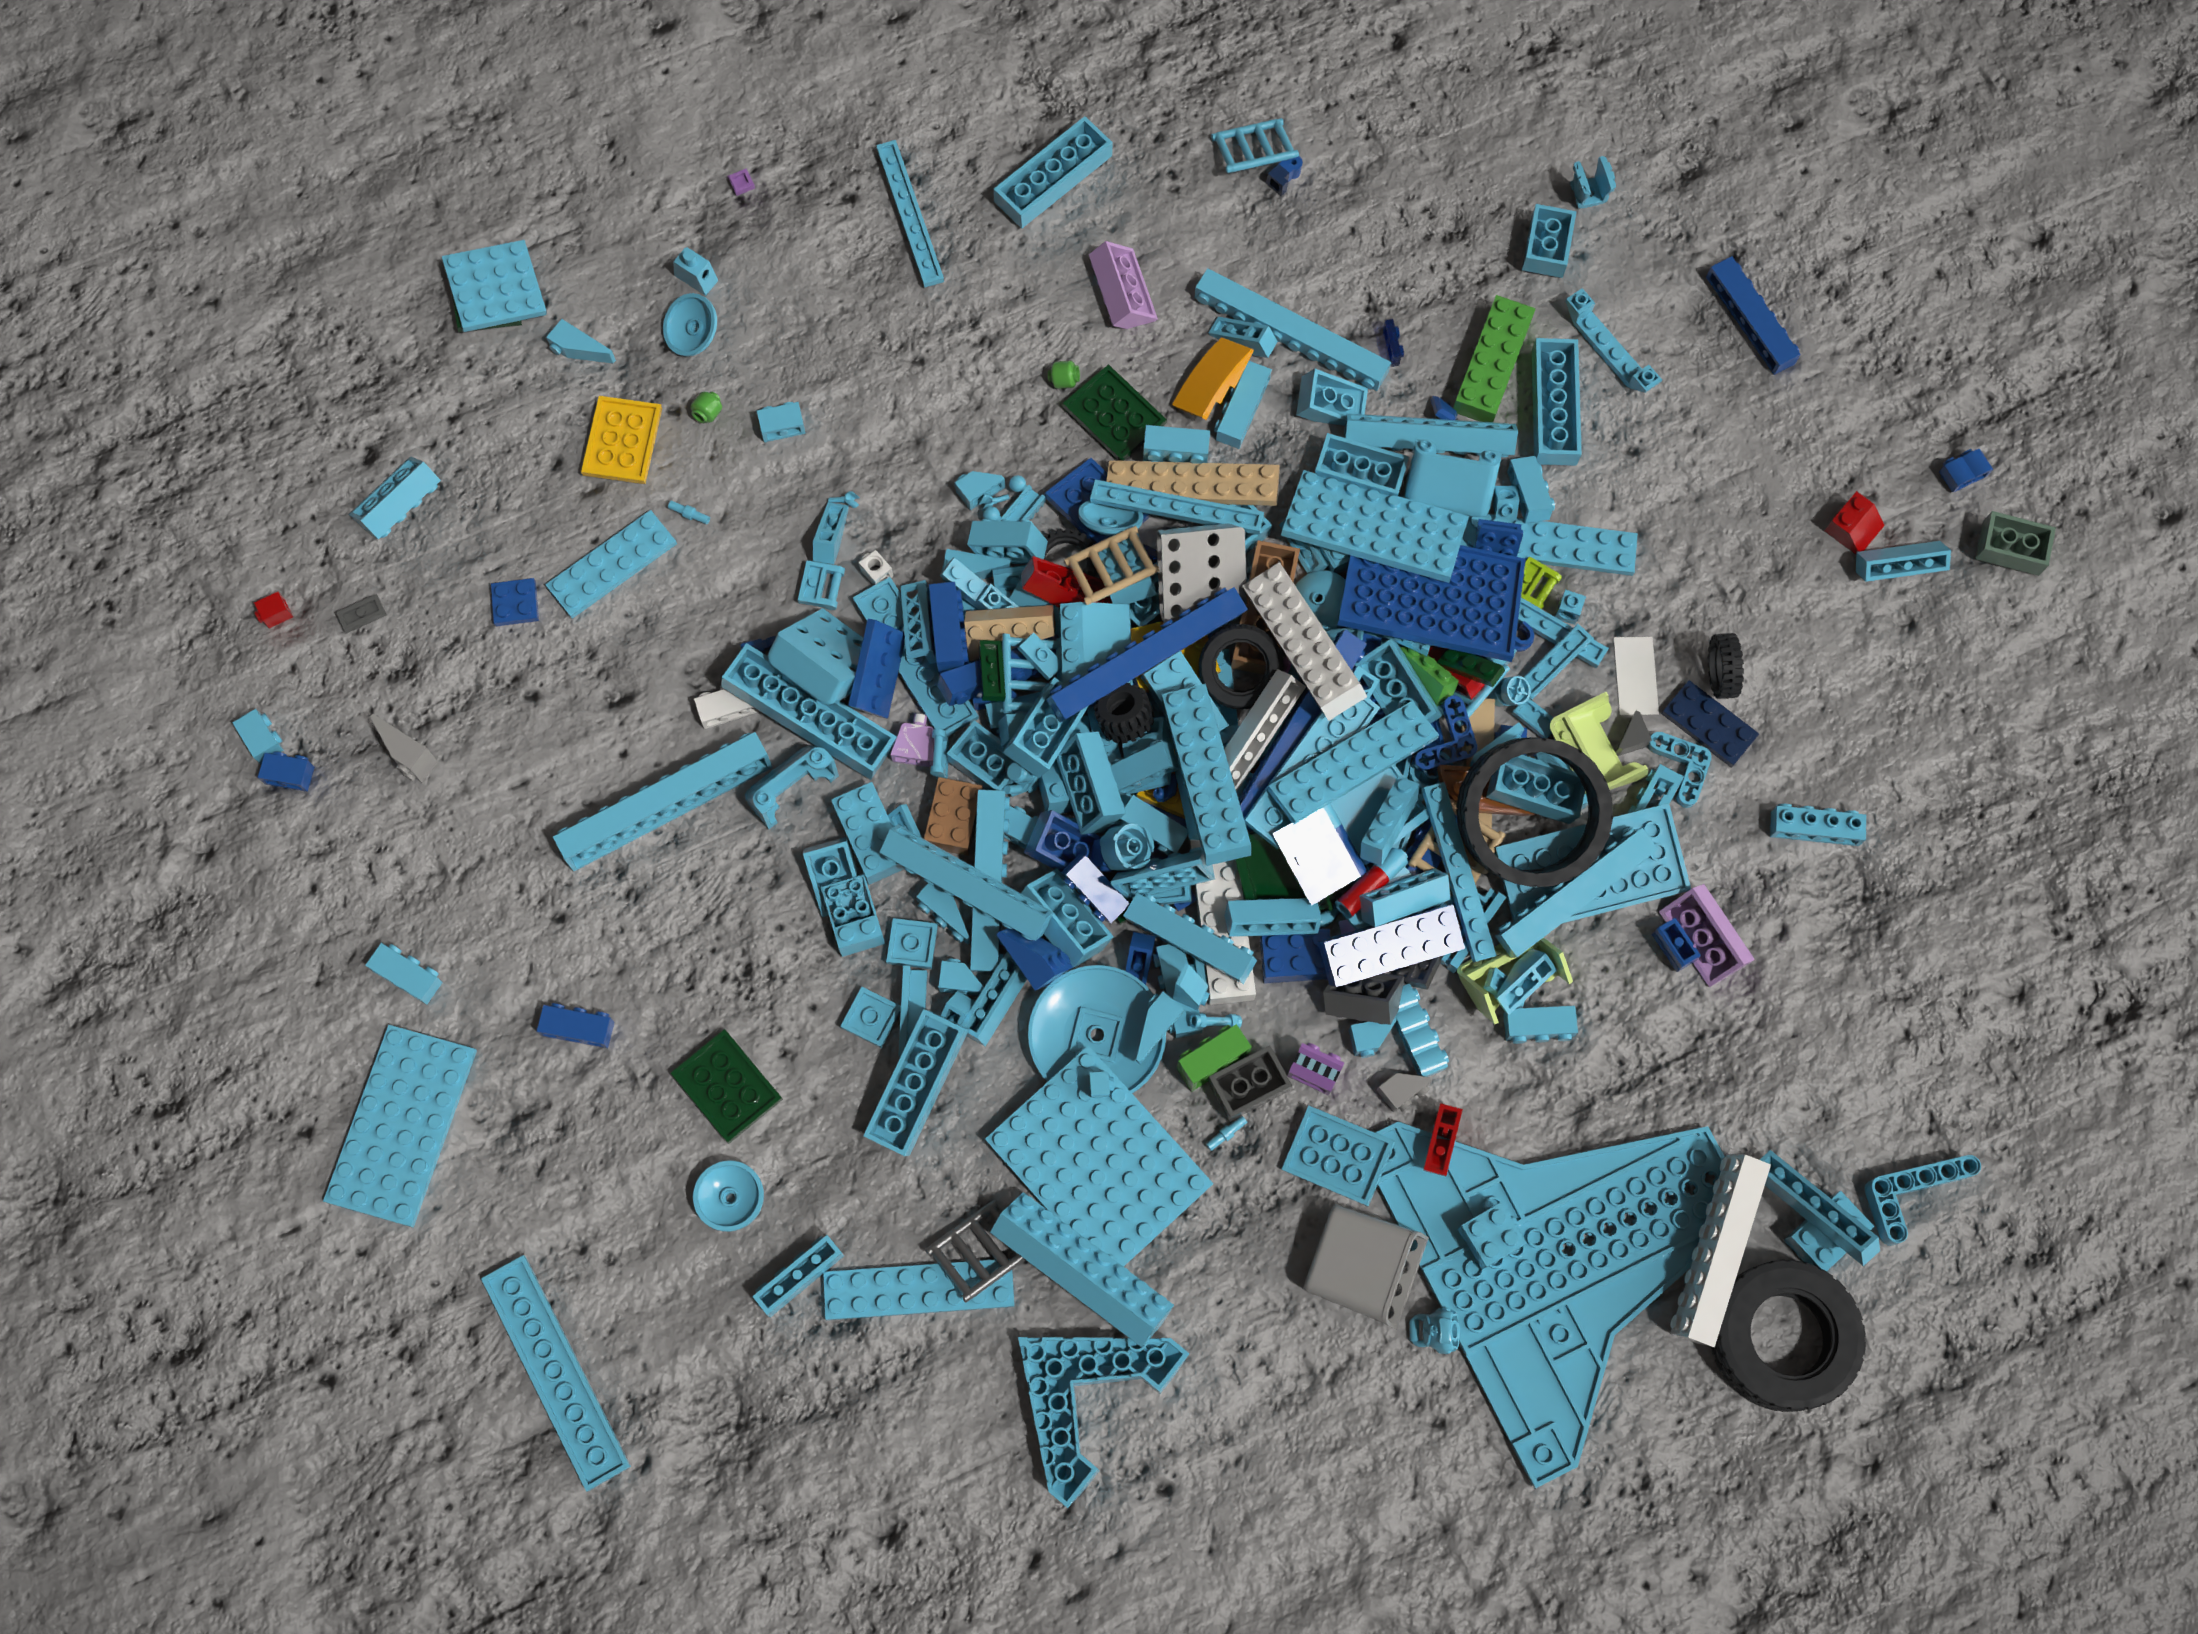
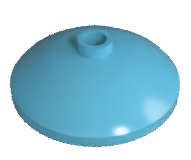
M696 293L682 295L671 304L664 318L663 334L668 347L673 352L690 357L701 353L709 346L717 328V315L713 304L706 297Z
M1090 500L1080 506L1078 513L1080 521L1087 528L1105 536H1114L1134 526L1139 528L1143 523L1142 512L1091 503Z
M1315 571L1304 576L1295 586L1325 631L1340 629L1343 626L1337 624L1345 579L1331 571ZM1318 596H1323V599L1320 602H1316V598Z
M722 1161L707 1168L698 1178L693 1192L694 1207L700 1219L709 1227L723 1232L737 1231L748 1226L758 1216L764 1202V1188L759 1176L748 1165L737 1161ZM730 1194L735 1196L733 1202L727 1201V1197Z

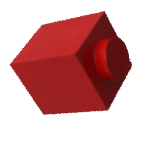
M279 591L254 602L257 611L254 613L260 623L264 622L269 629L293 618L285 598Z

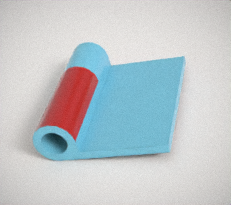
M1391 848L1382 866L1374 864L1335 901L1336 907L1355 930L1371 926L1362 921L1360 895L1413 876L1405 867L1408 864V856L1401 848Z

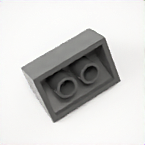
M1382 973L1338 987L1328 984L1323 992L1325 1014L1338 1018L1344 1017L1358 1021L1391 1025L1399 1010L1404 977Z

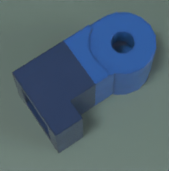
M1299 156L1281 161L1268 173L1266 184L1282 196L1287 191L1288 182L1300 176L1303 164L1302 158Z

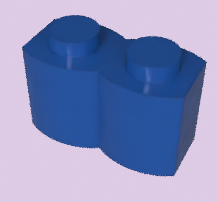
M1969 449L1963 452L1960 458L1955 459L1952 457L1942 464L1943 467L1939 473L1953 493L1987 477L1993 471V468L1980 449L1974 451Z

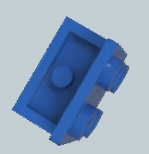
M1478 519L1474 548L1517 557L1523 537L1522 524Z

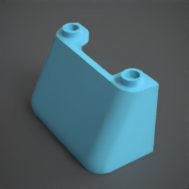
M1416 438L1407 474L1405 498L1464 515L1486 516L1490 510L1502 452L1483 451L1479 456V461L1436 454L1437 448L1432 441Z
M812 745L801 748L747 790L745 796L748 805L768 829L778 823L775 818V812L780 807L776 803V797L809 773L814 781L818 778H826L830 783L839 777L834 759L824 748Z

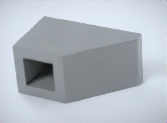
M1396 1073L1379 1086L1377 1092L1393 1112L1398 1109L1402 1112L1412 1104L1410 1100L1418 1095L1420 1098L1430 1090L1428 1086L1432 1080L1430 1077Z

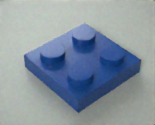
M534 578L491 583L493 620L496 627L539 621L537 588Z

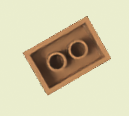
M938 777L924 839L946 852L969 856L976 827L978 790H983L982 786Z

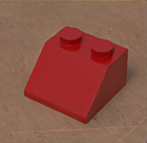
M1856 491L1824 532L1857 555V552L1864 551L1885 525L1875 504Z

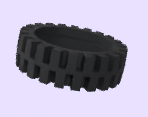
M1066 528L1065 531L1057 529L1056 533L1051 531L1048 537L1044 536L1048 541L1044 560L1049 550L1056 545L1064 543L1074 544L1084 550L1092 546L1093 542L1090 538L1087 539L1086 534H1079V530L1074 529V532H1071L1070 528ZM1088 557L1083 573L1095 577L1097 570L1090 557Z
M1735 633L1714 634L1709 641V654L1707 657L1709 660L1707 664L1711 690L1716 699L1737 698L1742 692V682H1744V660L1742 659L1741 643H1739V638Z

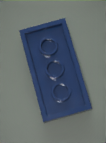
M1690 680L1661 713L1731 768L1759 735L1752 727Z

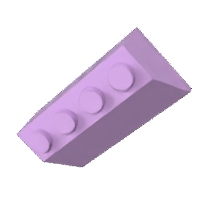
M1105 241L1089 254L1091 266L1097 277V283L1101 289L1113 326L1129 329L1158 320L1133 248Z
M1704 884L1692 888L1659 911L1666 923L1673 918L1677 919L1694 944L1693 947L1700 953L1701 956L1693 964L1709 987L1755 960Z

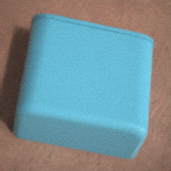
M821 608L819 611L778 632L768 653V661L775 669L824 705H831L851 695L856 672L849 669V667L857 669L861 647L856 646L854 643L862 646L863 637L824 608ZM837 630L844 632L846 635L840 634ZM814 641L821 643L823 646L817 645ZM831 654L837 655L840 659L833 657Z

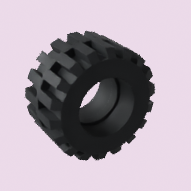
M1126 683L1096 701V705H1094V714L1103 735L1108 740L1113 739L1115 743H1119V741L1127 743L1129 740L1134 742L1136 738H1142L1145 736L1144 732H1149L1151 729L1150 725L1154 723V712L1148 695L1137 684L1131 686V683ZM1129 711L1126 714L1119 715L1122 712Z

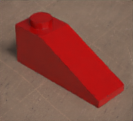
M1440 1103L1423 1171L1447 1176L1463 1109ZM1437 1135H1439V1136H1442V1137L1447 1138V1139H1436V1138H1437Z

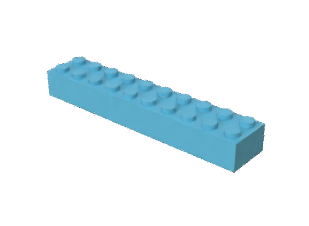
M756 732L752 734L747 733L742 735L738 741L721 746L719 751L702 756L698 762L682 766L675 774L665 775L659 779V782L640 788L638 793L622 797L617 804L601 808L592 817H584L577 822L578 824L559 830L553 838L564 860L573 871H576L773 767Z

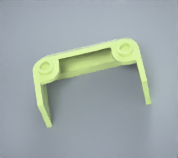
M1544 937L1519 957L1511 958L1503 946L1499 944L1494 947L1497 956L1473 962L1471 959L1458 967L1457 973L1477 1009L1493 1024L1499 1023L1495 1010L1500 1004L1494 995L1484 989L1489 969L1496 967L1508 976L1515 963L1532 948L1546 953L1557 969L1545 982L1552 981L1556 976H1560L1569 984L1573 982L1563 952Z

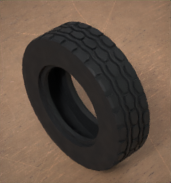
M1784 1259L1766 1262L1736 1276L1715 1347H1711L1712 1354L1715 1355V1362L1719 1371H1722L1725 1380L1742 1397L1748 1398V1401L1758 1406H1763L1766 1409L1781 1412H1798L1817 1408L1834 1401L1836 1397H1840L1858 1376L1857 1372L1862 1367L1863 1355H1865L1866 1350L1865 1325L1862 1323L1861 1312L1855 1305L1856 1302L1850 1292L1846 1291V1287L1825 1270H1820L1815 1265L1807 1262L1804 1264L1802 1261L1797 1260L1787 1261ZM1784 1296L1803 1303L1812 1311L1820 1324L1823 1337L1821 1354L1816 1364L1808 1372L1800 1376H1788L1772 1370L1760 1359L1754 1349L1751 1339L1752 1319L1758 1307L1770 1297Z

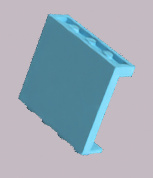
M1393 765L1331 803L1359 857L1361 855V842L1397 777H1403L1396 765ZM1419 798L1394 844L1430 818L1427 807L1425 808ZM1361 859L1364 865L1370 863L1367 860Z

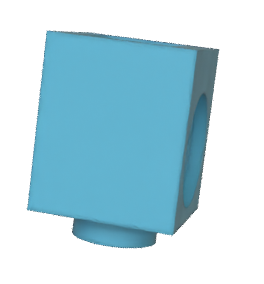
M1495 486L1492 502L1495 518H1517L1519 496L1516 486Z
M1565 589L1555 617L1575 625L1580 617L1586 596Z

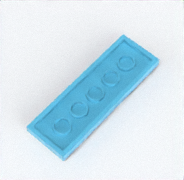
M650 510L545 585L573 619L677 545V542Z

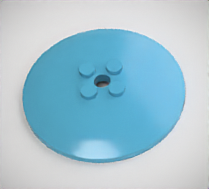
M1103 965L1076 968L1055 979L1038 998L1030 1016L1028 1029L1030 1052L1043 1078L1048 1082L1089 1045L1132 1094L1139 1090L1158 1068L1166 1043L1165 1034L1141 1064L1136 1062L1147 1012L1150 1008L1148 1002L1154 996L1152 991L1132 974L1115 967ZM1094 1029H1101L1104 1032V1038L1101 1041L1092 1040L1091 1032Z

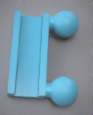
M1015 475L1010 479L1009 486L1014 492H1022L1002 517L999 510L991 506L984 510L983 518L991 521L1006 519L1015 522L1033 519L1035 513L1039 512L1041 506L1043 507L1046 496L1037 494L1030 485H1026V481L1022 476Z

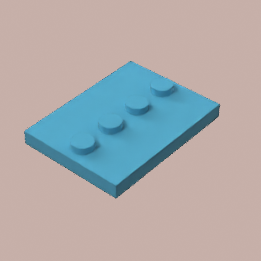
M1308 1105L1282 1170L1369 1207L1395 1141Z

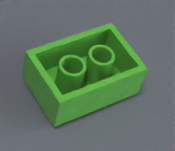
M1237 1024L1232 1027L1230 1025L1223 1027L1218 1031L1219 1035L1211 1039V1037H1208L1199 1043L1200 1047L1193 1052L1189 1049L1179 1056L1180 1060H1178L1177 1071L1191 1092L1207 1083L1209 1076L1249 1056L1252 1046Z

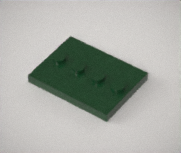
M1109 364L1063 403V408L1118 461H1124L1144 443L1146 425L1164 426L1167 423V419Z
M725 1029L671 1072L672 1076L728 1144L783 1100Z

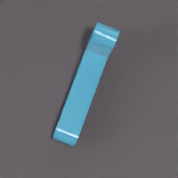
M1966 1155L1879 1176L1868 1181L1865 1185V1194L1881 1241L1888 1246H1894L1907 1239L1908 1230L1896 1197L1897 1195L1975 1176L1981 1170L1979 1159L1973 1155ZM1964 1162H1966L1967 1164H1969V1166H1970V1172H1967V1171L1964 1169V1167H1963V1163H1964ZM1942 1167L1948 1171V1178L1942 1175ZM1920 1172L1926 1176V1183L1920 1180ZM1897 1178H1901L1904 1181V1188L1898 1186ZM1875 1183L1881 1185L1882 1194L1876 1191ZM1883 1205L1889 1208V1217L1883 1213ZM1891 1228L1897 1232V1239L1891 1237Z

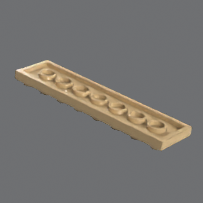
M1109 460L1107 482L1220 504L1277 506L1280 466L1270 464H1194L1191 462Z

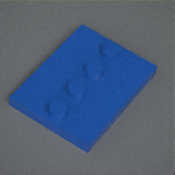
M1090 458L1045 492V496L1081 533L1086 534L1087 539L1090 538L1094 545L1111 536L1101 535L1090 530L1080 521L1078 516L1080 506L1090 500L1095 480L1107 482L1108 473ZM1143 513V523L1149 519L1150 514Z
M874 619L867 620L848 706L880 718L888 719L905 645L904 632Z

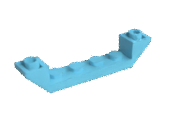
M1583 288L1565 300L1575 328L1628 388L1646 393L1662 382L1660 376L1650 365L1642 369L1592 312L1595 302Z

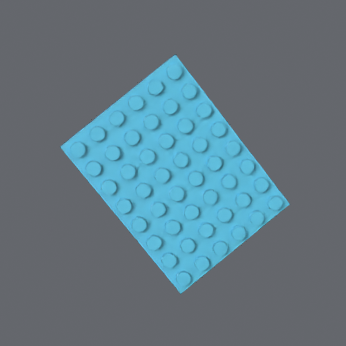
M1089 1045L985 1138L1053 1215L1088 1239L1104 1253H1107L1123 1267L1214 1184ZM1108 1071L1109 1077H1114V1091H1110V1097L1092 1098L1090 1072Z

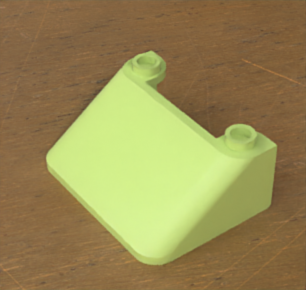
M1604 692L1554 717L1550 723V730L1555 740L1565 742L1581 750L1594 761L1604 775L1609 790L1648 776V768L1646 765L1642 766L1637 762L1622 766L1600 724L1606 721L1612 713L1609 695L1607 692Z

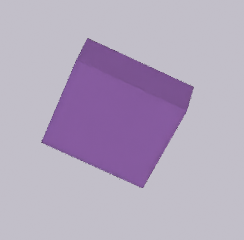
M747 168L728 175V180L736 196L755 189Z

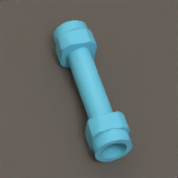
M1198 1013L1192 1014L1189 1022L1190 1026L1195 1029H1202L1206 1026L1230 1025L1232 1027L1236 1024L1240 1028L1242 1018L1236 1014H1229L1225 1017H1206L1205 1014Z

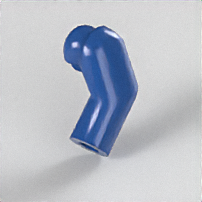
M1171 773L1170 785L1154 790L1153 796L1156 801L1165 802L1175 796L1177 791L1176 774Z

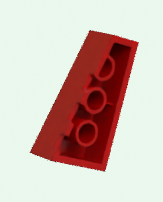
M1032 556L1021 573L1022 589L1059 608L1060 604L1084 602L1085 595L1070 568ZM1083 573L1093 593L1105 588L1100 578ZM1110 595L1094 602L1113 604Z

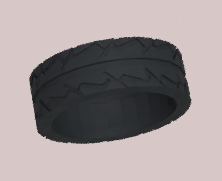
M1538 737L1515 738L1494 746L1481 755L1471 766L1459 789L1456 809L1457 825L1465 847L1474 860L1488 872L1514 884L1529 887L1555 886L1569 881L1587 870L1600 855L1610 836L1613 821L1612 796L1607 781L1596 763L1581 750L1557 740ZM1544 752L1562 760L1580 778L1588 801V820L1577 846L1557 863L1541 869L1523 870L1512 868L1496 857L1481 833L1479 823L1480 799L1488 780L1501 765L1512 758L1526 753Z

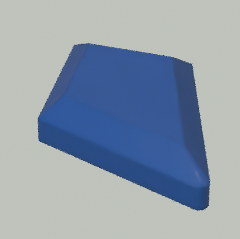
M1438 396L1431 397L1430 401L1434 414L1439 419H1457L1458 414L1455 409Z

